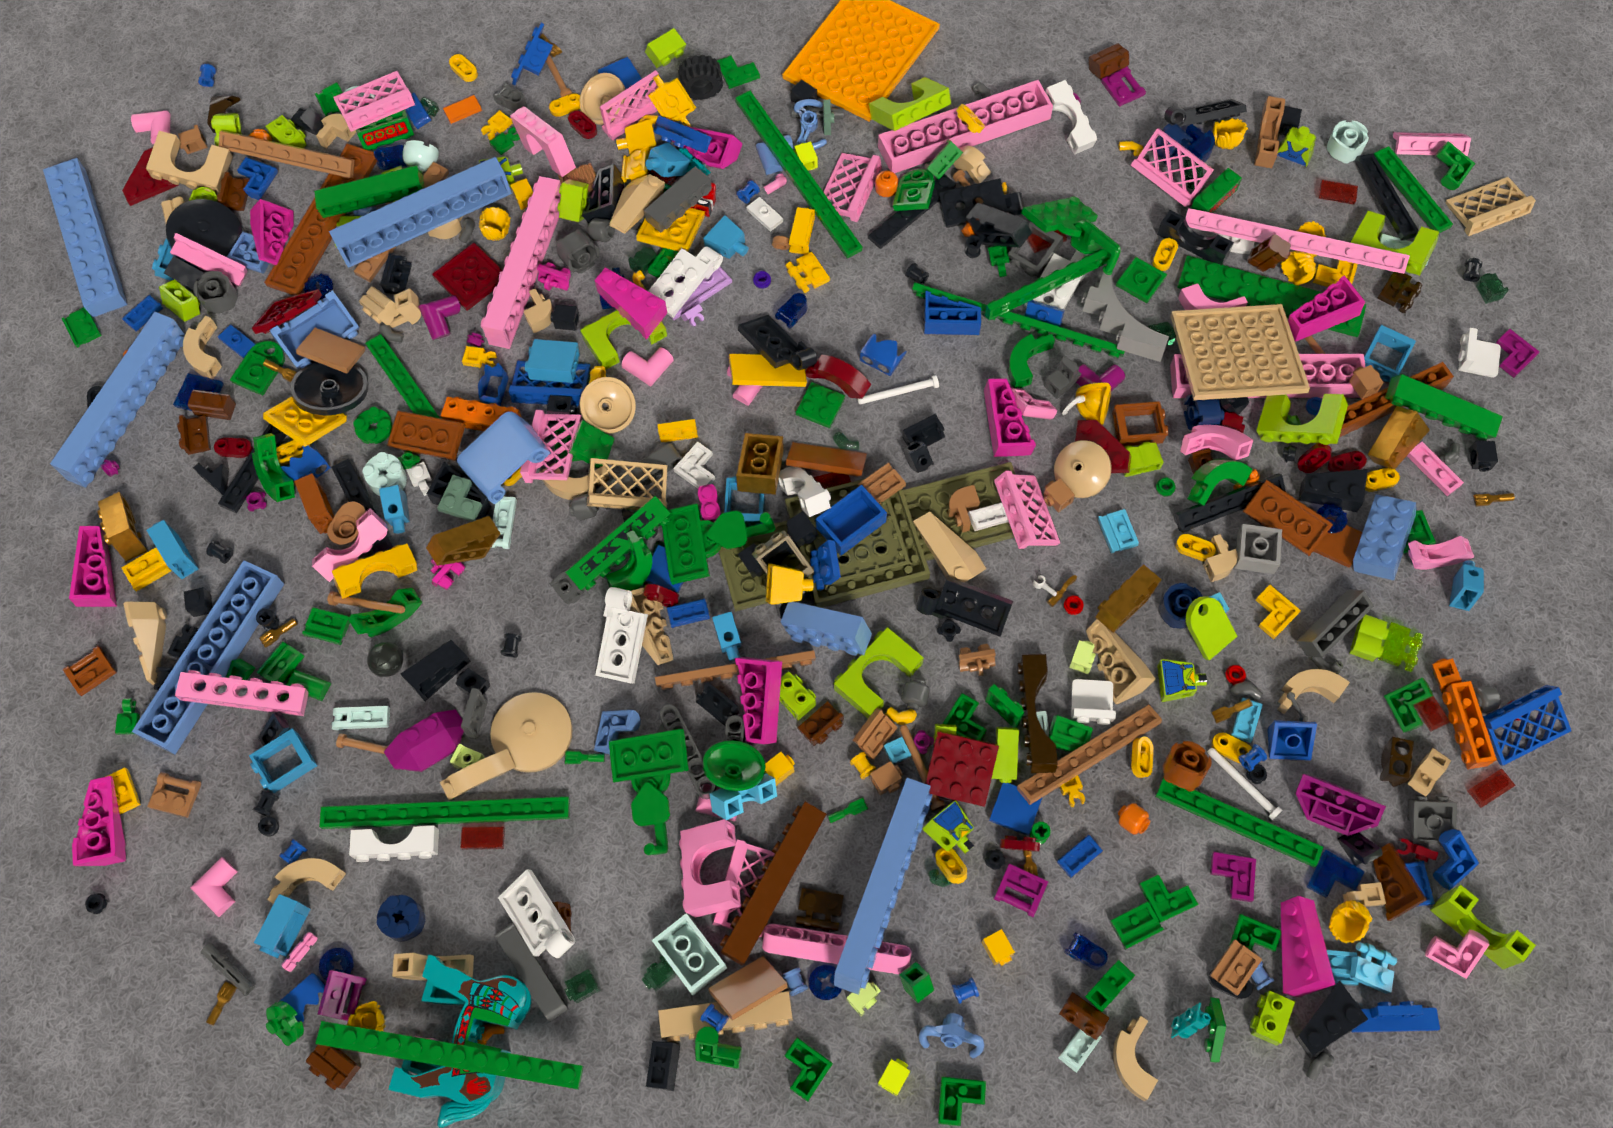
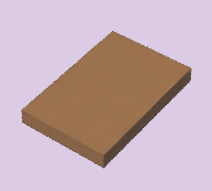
M314 328L296 349L297 355L344 373H348L365 352L364 346Z
M762 956L708 989L711 996L733 1021L788 987L787 982Z

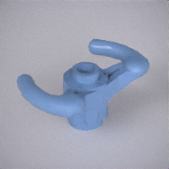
M805 99L795 103L794 111L801 119V134L797 140V145L807 143L806 141L810 133L814 132L818 127L817 114L810 110H805L804 106L822 108L823 102L816 99ZM821 139L818 142L812 143L814 150L826 145L827 141L826 139Z
M947 1014L946 1018L943 1019V1025H926L919 1033V1042L923 1048H928L930 1045L927 1036L941 1037V1041L949 1048H956L962 1042L975 1045L976 1047L969 1053L971 1058H976L984 1050L983 1038L965 1030L963 1017L959 1014Z

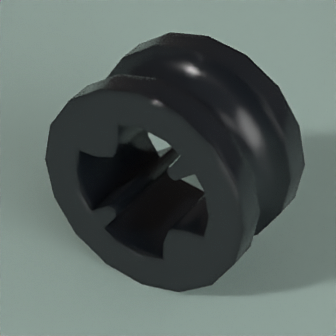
M264 817L258 823V830L261 834L271 837L278 832L279 823L272 817ZM268 822H270L273 825V827H270L269 831L267 832V830L264 829V826H267Z

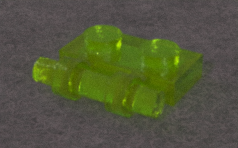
M1391 622L1388 625V636L1382 645L1384 647L1383 653L1378 660L1397 667L1401 664V661H1404L1406 663L1405 670L1412 672L1418 662L1417 655L1423 645V635L1415 633L1414 638L1410 637V628ZM1406 645L1411 647L1409 653L1404 652Z

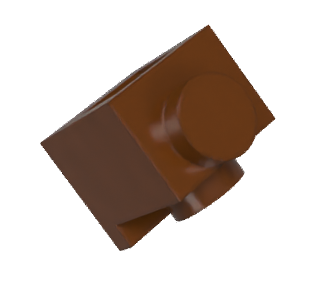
M1210 448L1191 453L1188 462L1193 475L1203 464L1213 460Z

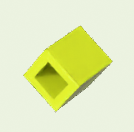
M811 142L794 146L796 155L807 170L818 168V158Z
M898 1058L896 1061L891 1059L878 1085L897 1096L910 1073V1070L907 1069L908 1064Z

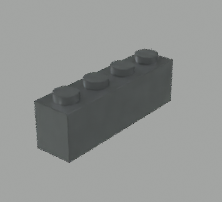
M696 166L644 210L646 221L660 233L668 229L676 219L682 217L690 207L695 206L698 200L710 192L712 189L710 178Z
M1347 590L1297 642L1306 656L1323 658L1374 605L1364 590Z

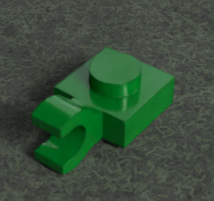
M1005 246L989 247L988 252L991 265H997L1000 278L1007 276L1005 263H1009L1007 248Z
M131 698L122 700L123 713L117 714L115 734L117 735L134 734L132 730L140 720V714L135 713L136 701H132Z

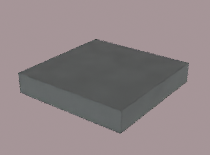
M474 688L471 689L461 728L472 739L478 738L488 703L480 690Z

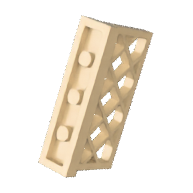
M1506 177L1447 199L1445 203L1466 227L1464 230L1466 234L1471 236L1531 213L1536 200L1532 195L1526 197L1513 181ZM1503 184H1506L1510 188V190L1502 189L1499 187ZM1488 190L1495 192V195L1484 194V192ZM1497 194L1508 195V198L1497 197ZM1473 196L1480 198V200L1477 202L1468 200V198ZM1510 197H1518L1520 200H1510ZM1482 199L1493 201V203L1491 205L1482 203L1481 201ZM1495 202L1503 203L1506 205L1502 207L1495 206ZM1454 203H1462L1464 204V207L1462 208L1455 206ZM1466 205L1475 206L1477 210L1467 209ZM1479 208L1488 209L1490 211L1486 213L1480 212ZM1464 214L1473 215V216H1475V217L1470 218V219L1468 220V219L1464 216Z
M591 458L587 506L639 510L653 498L649 491L657 486L661 491V499H658L667 508V465ZM594 464H602L607 471L599 476L594 471ZM615 466H622L626 473L618 478L612 469ZM635 467L641 468L645 473L639 480L631 473ZM654 469L662 470V478L658 481L650 474ZM608 472L616 480L609 487L601 479ZM627 474L635 481L629 488L621 481ZM646 476L654 483L648 490L640 483ZM597 481L606 488L602 493H593V485ZM616 483H619L625 490L621 495H615L611 490ZM636 484L644 491L640 497L634 496L630 491Z

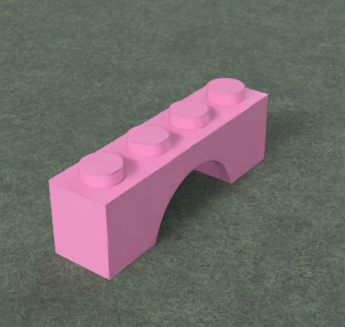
M369 509L356 520L358 537L350 547L341 550L326 547L312 559V567L329 582L333 579L332 570L341 565L346 566L358 560V556L362 553H367L372 548L374 542L382 540L387 535V524L372 509Z

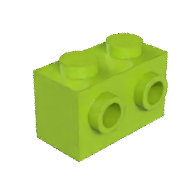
M675 28L648 43L645 53L656 68L664 67L671 62V59L679 58L684 54L686 43Z
M283 115L265 126L272 139L277 143L299 148L307 146L304 140L306 138L304 133L300 129L296 130L294 123L290 119L287 120Z
M568 179L560 185L559 218L580 222L584 219L582 213L586 211L589 184Z
M175 279L159 286L162 304L184 322L200 315V303L197 297Z
M788 671L781 677L779 701L799 721L816 706V696L809 688L806 690L802 686L803 682L796 674L793 676Z
M1268 991L1264 995L1261 994L1257 1002V1007H1259L1258 1014L1253 1016L1250 1023V1028H1253L1251 1035L1276 1046L1282 1044L1295 1001L1272 991Z

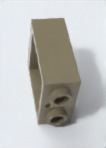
M784 530L773 534L771 540L765 544L758 545L752 553L767 574L768 567L762 558L786 541L801 562L794 569L804 573L803 579L814 572Z

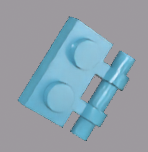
M1358 942L1356 950L1361 952V956L1352 958L1350 979L1385 994L1391 993L1394 971L1387 969L1388 964L1396 965L1397 958L1391 956V953L1388 951L1375 949L1374 945ZM1372 957L1377 959V964L1371 962Z

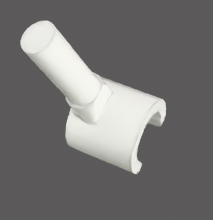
M1043 575L1038 576L1042 583L1039 584L1033 580L1035 588H1043L1053 596H1056L1057 592L1045 583L1046 580Z

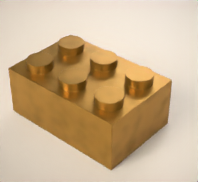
M745 433L736 475L737 491L776 495L783 458V436Z

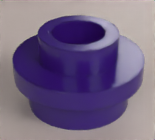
M759 271L753 277V283L757 288L764 289L771 284V277L767 272Z

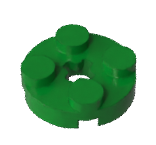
M371 407L369 410L364 411L353 422L357 437L366 444H379L385 441L390 436L393 425L388 413L377 407ZM378 423L375 430L373 428L369 429L371 424Z
M284 1001L275 1002L266 1009L268 1020L266 1029L271 1034L275 1033L286 1046L298 1040L304 1033L302 1021L297 1022L295 1018L297 1012Z

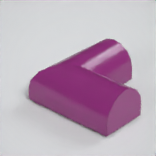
M455 296L418 306L432 340L451 334L445 318L460 312V303Z
M1083 364L1079 367L1078 371L1081 373V376L1076 383L1081 387L1093 383H1109L1112 391L1125 380V373L1119 366L1113 364L1098 376L1086 364Z

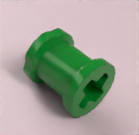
M1045 822L1035 823L1030 831V837L1036 838V842L1044 844L1051 834V829ZM1038 829L1044 833L1043 837L1036 833Z

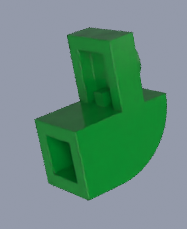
M1118 960L1085 997L1102 1012L1134 978L1135 974Z

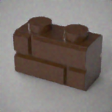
M1119 43L1089 56V70L1099 79L1129 66V51Z
M1273 234L1251 249L1247 261L1262 272L1270 268L1274 269L1280 261L1285 262L1288 259L1291 244L1286 240H1282L1278 235Z
M193 390L188 401V407L194 415H206V417L231 420L236 406L230 395Z
M317 1045L315 1050L306 1059V1063L310 1065L308 1070L318 1077L320 1074L327 1079L325 1083L334 1090L337 1087L345 1089L361 1068V1066L338 1048Z

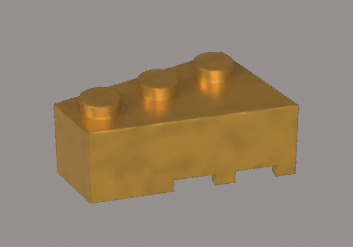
M1396 406L1369 451L1368 456L1374 463L1395 470L1430 429L1417 411Z
M118 492L98 501L100 510H97L103 521L100 524L106 533L103 536L107 544H112L126 562L148 552L139 540L142 536L140 532L136 533L134 525L136 521L128 502L122 494Z
M490 516L435 534L431 537L426 549L437 566L482 559L489 552L501 533Z
M1143 564L1120 586L1119 590L1116 589L1109 596L1108 601H1102L1097 608L1099 612L1095 618L1114 633L1148 601L1162 579Z

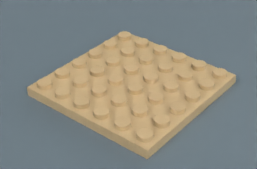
M1282 304L1171 312V320L1193 400L1302 394L1309 392L1310 386Z

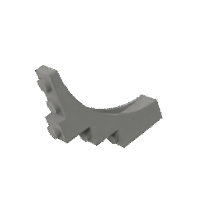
M1100 270L1097 279L1100 283L1096 282L1095 287L1090 286L1089 292H1085L1081 302L1084 303L1083 311L1100 316L1099 322H1102L1100 330L1117 335L1116 341H1119L1117 349L1160 362L1169 336L1158 333L1134 319L1123 308L1114 293L1112 274L1106 275Z

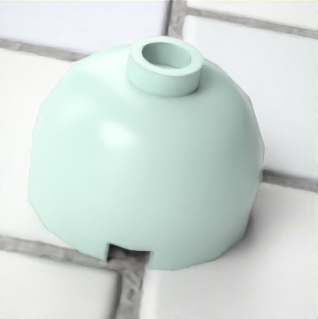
M407 141L403 147V160L408 167L418 166L421 173L428 170L433 162L437 163L439 151L431 144H429V147L425 146L423 141Z

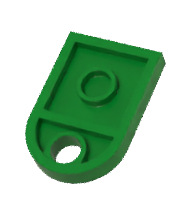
M916 169L902 176L893 202L894 211L929 208L935 185L933 174L929 170Z
M271 341L257 343L249 350L230 378V381L263 396L278 372L263 366L265 359H268L282 367L285 362V354L282 348L277 343ZM275 348L274 353L266 354L268 349Z

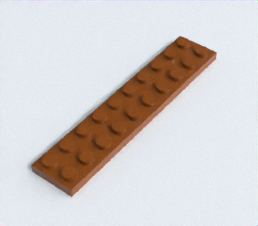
M346 144L340 157L355 160L353 178L329 173L320 189L368 178L379 159L378 153ZM314 198L284 248L278 264L274 265L265 280L266 286L294 296L299 295L332 240L329 231L335 229L340 217L346 216L347 213L323 218L316 209Z

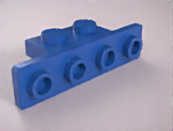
M543 23L540 24L539 28L535 27L532 34L534 38L532 41H528L525 47L527 52L525 55L522 54L518 61V64H520L519 68L513 70L511 75L513 85H516L524 69L539 76L553 48L552 44L540 39L544 28Z
M660 115L653 130L656 134L661 135V140L669 143L673 140V145L684 148L685 145L702 153H707L712 139L711 136Z
M1413 1001L1399 1002L1400 1005L1392 1006L1391 1002L1377 1003L1378 1006L1374 1008L1361 1009L1368 1020L1351 1032L1440 1030L1436 1008H1422V1005H1414Z

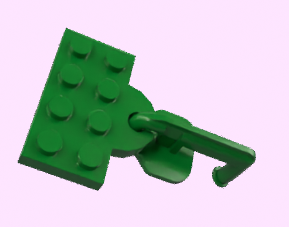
M1070 197L1023 207L1021 214L1044 233L1059 230L1071 236L1070 244L1077 251L1083 254H1093L1099 249L1104 248L1111 255L1107 265L1103 267V272L1106 275L1113 273L1112 271L1120 255L1121 248L1119 244L1091 223L1096 221L1098 215L1090 207L1084 205L1079 198Z
M698 504L669 510L672 514L670 517L671 521L662 527L671 584L674 585L709 577L710 571L707 558L716 555L721 547L725 549L738 548L743 546L749 537L775 531L776 527L770 514L764 512L760 515V521L763 524L746 527L744 516L739 511L722 513L715 522L701 520Z
M684 729L609 741L613 783L631 780L632 786L637 792L636 797L631 803L634 823L638 826L654 825L656 845L652 843L646 844L644 853L646 855L667 853L666 821L670 817L669 800L663 793L668 789L671 774L689 771Z

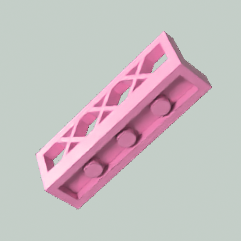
M1393 133V138L1397 140L1396 154L1435 155L1449 141L1468 156L1471 137L1466 134Z
M175 234L174 239L176 242L170 251L171 255L207 272H222V274L229 278L232 284L240 287L248 272L246 266L186 237Z

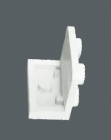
M1469 328L1467 333L1463 334L1460 339L1461 351L1458 356V371L1496 377L1499 369L1500 345L1477 340L1478 329Z
M1073 680L1071 720H1077L1078 723L1097 721V724L1108 725L1116 719V711H1113V683L1111 681Z

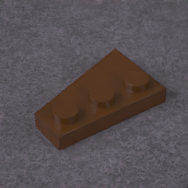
M1388 843L1381 847L1383 855L1373 860L1377 879L1381 882L1384 893L1387 921H1392L1427 899L1393 844Z

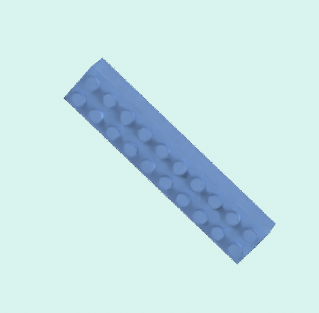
M494 157L425 189H421L416 193L403 197L396 202L387 204L358 219H354L349 223L336 227L329 232L349 268L512 193L505 173L497 158Z
M78 158L43 169L84 308L92 317H96L128 305L86 169Z
M157 312L153 313L50 464L66 480L86 488L93 481L95 473L104 463L109 452L114 450L118 439L124 435L130 421L135 419L136 412L140 406L145 404L147 396L155 389L157 381L165 374L167 366L175 359L180 347H183L185 334L174 319Z
M243 560L132 730L134 734L176 755L208 705L180 701L175 696L180 673H188V670L201 672V675L217 673L225 678L232 660L238 658L259 625L256 621L257 613L262 609H269L284 586V583L277 575ZM201 683L197 691H202L206 687V683Z
M906 778L837 965L834 978V986L859 995L861 988L865 989L870 973L868 968L872 969L878 950L876 948L880 949L884 928L887 929L891 911L895 907L899 889L901 890L904 882L905 872L908 870L911 862L912 852L915 851L919 833H921L924 826L925 816L928 814L933 794H930V785Z

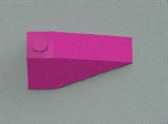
M689 127L712 137L707 153H702L684 145V149L686 148L691 155L707 166L724 169L738 159L743 144L734 135Z
M260 199L250 210V225L258 258L261 261L277 265L285 242L288 240V235L294 225L293 210Z
M107 776L90 780L83 804L85 808L82 819L79 818L78 833L72 843L73 866H107L126 861L125 839L113 777Z

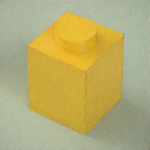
M526 178L510 184L520 210L528 208V199L533 195L532 188Z
M779 752L765 763V773L775 778L777 786L794 773L793 765L795 763L788 754L785 756L782 752Z
M1002 929L982 940L981 943L994 965L1000 963L1003 966L1012 961L1011 956L1014 955L1015 951Z

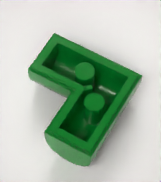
M1449 141L1435 154L1440 161L1449 167L1441 179L1442 186L1449 190H1456L1475 163Z
M293 669L286 683V686H291V684L303 685L309 692L308 696L319 701H323L331 686V683L296 669ZM283 694L280 697V701H286L289 698V694Z
M1424 678L1415 680L1384 695L1403 733L1423 725L1414 705L1433 696Z
M961 693L943 724L956 725V735L979 741L983 740L987 729L970 720L979 702Z
M1239 914L1229 946L1233 940H1237L1250 951H1252L1253 945L1256 944L1275 952L1281 930Z
M703 1027L698 1031L695 1039L696 1061L739 1068L742 1047L718 1043V1032L712 1027Z
M796 1037L784 1057L802 1069L790 1090L808 1102L833 1063Z
M941 1077L938 1124L961 1126L962 1103L985 1105L986 1081Z

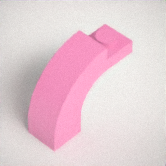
M1199 284L1181 289L1178 297L1185 310L1246 307L1248 303L1245 296L1224 303L1214 302L1204 295Z
M1198 425L1193 427L1190 434L1184 435L1180 452L1188 455L1210 448L1211 450L1222 452L1236 461L1249 456L1253 439L1232 428L1219 425Z
M1462 536L1434 545H1424L1416 540L1408 543L1410 548L1408 554L1415 569L1427 570L1451 566L1474 558L1468 539Z

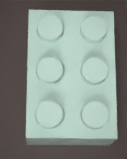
M687 913L652 940L692 996L727 969L725 963Z

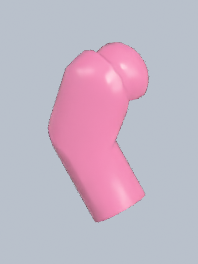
M777 174L776 180L764 186L767 194L786 184L787 179L783 174Z

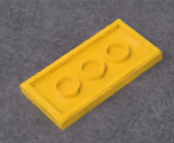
M729 354L732 385L806 387L805 369L798 371L790 363L774 368L762 355Z

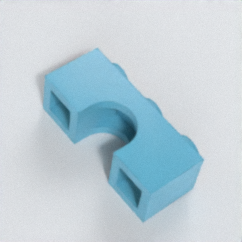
M765 773L761 782L753 788L743 791H731L720 788L709 793L712 812L725 820H729L744 812L743 802L755 801L762 804L777 797L775 778Z

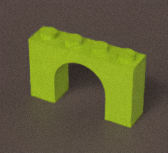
M924 77L911 83L914 101L896 103L881 97L869 103L871 119L896 131L951 105L949 88Z
M1367 211L1351 243L1410 255L1405 271L1420 276L1437 244L1439 231L1421 226L1417 236L1409 246L1400 249L1389 248L1378 240L1384 227L1385 215Z
M617 309L580 330L582 339L600 366L605 367L606 370L620 363L618 353L609 341L611 332L621 325H631L626 318L619 314ZM662 321L647 338L651 345L667 337L666 327Z
M1287 394L1266 397L1256 430L1262 441L1301 442L1304 444L1321 443L1324 445L1338 443L1348 407L1344 394H1324L1317 416L1303 425H1290L1286 423L1291 406Z
M888 627L876 634L874 637L875 641L870 646H867L865 655H861L857 660L853 659L847 666L848 670L844 674L840 673L834 680V690L867 719H869L876 708L881 709L884 706V700L864 683L862 678L864 669L874 661L884 660L893 663L908 677H911L923 664L924 660L923 656Z
M935 724L934 744L937 731L956 735V725ZM996 727V745H999L992 779H999L1001 783H1012V780H1017L1018 728Z
M1462 885L1442 894L1430 909L1431 912L1463 938L1468 930H1474L1486 937L1490 945L1484 952V955L1502 969L1524 962L1536 946L1518 930L1503 934L1494 931L1479 921L1471 912L1479 899Z

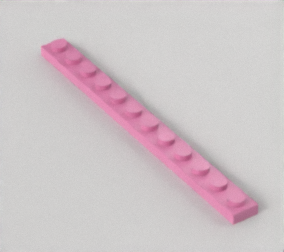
M1188 208L1186 221L1190 228L1259 243L1276 234L1282 240L1291 244L1290 249L1403 274L1410 255L1190 208Z

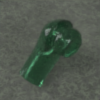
M425 97L421 99V104L429 108L427 113L435 117L436 113L439 112L438 104Z
M841 432L834 434L833 440L840 449L859 450V441H849Z
M932 869L928 872L929 880L934 885L945 887L953 884L947 880L945 875L940 874L938 869Z

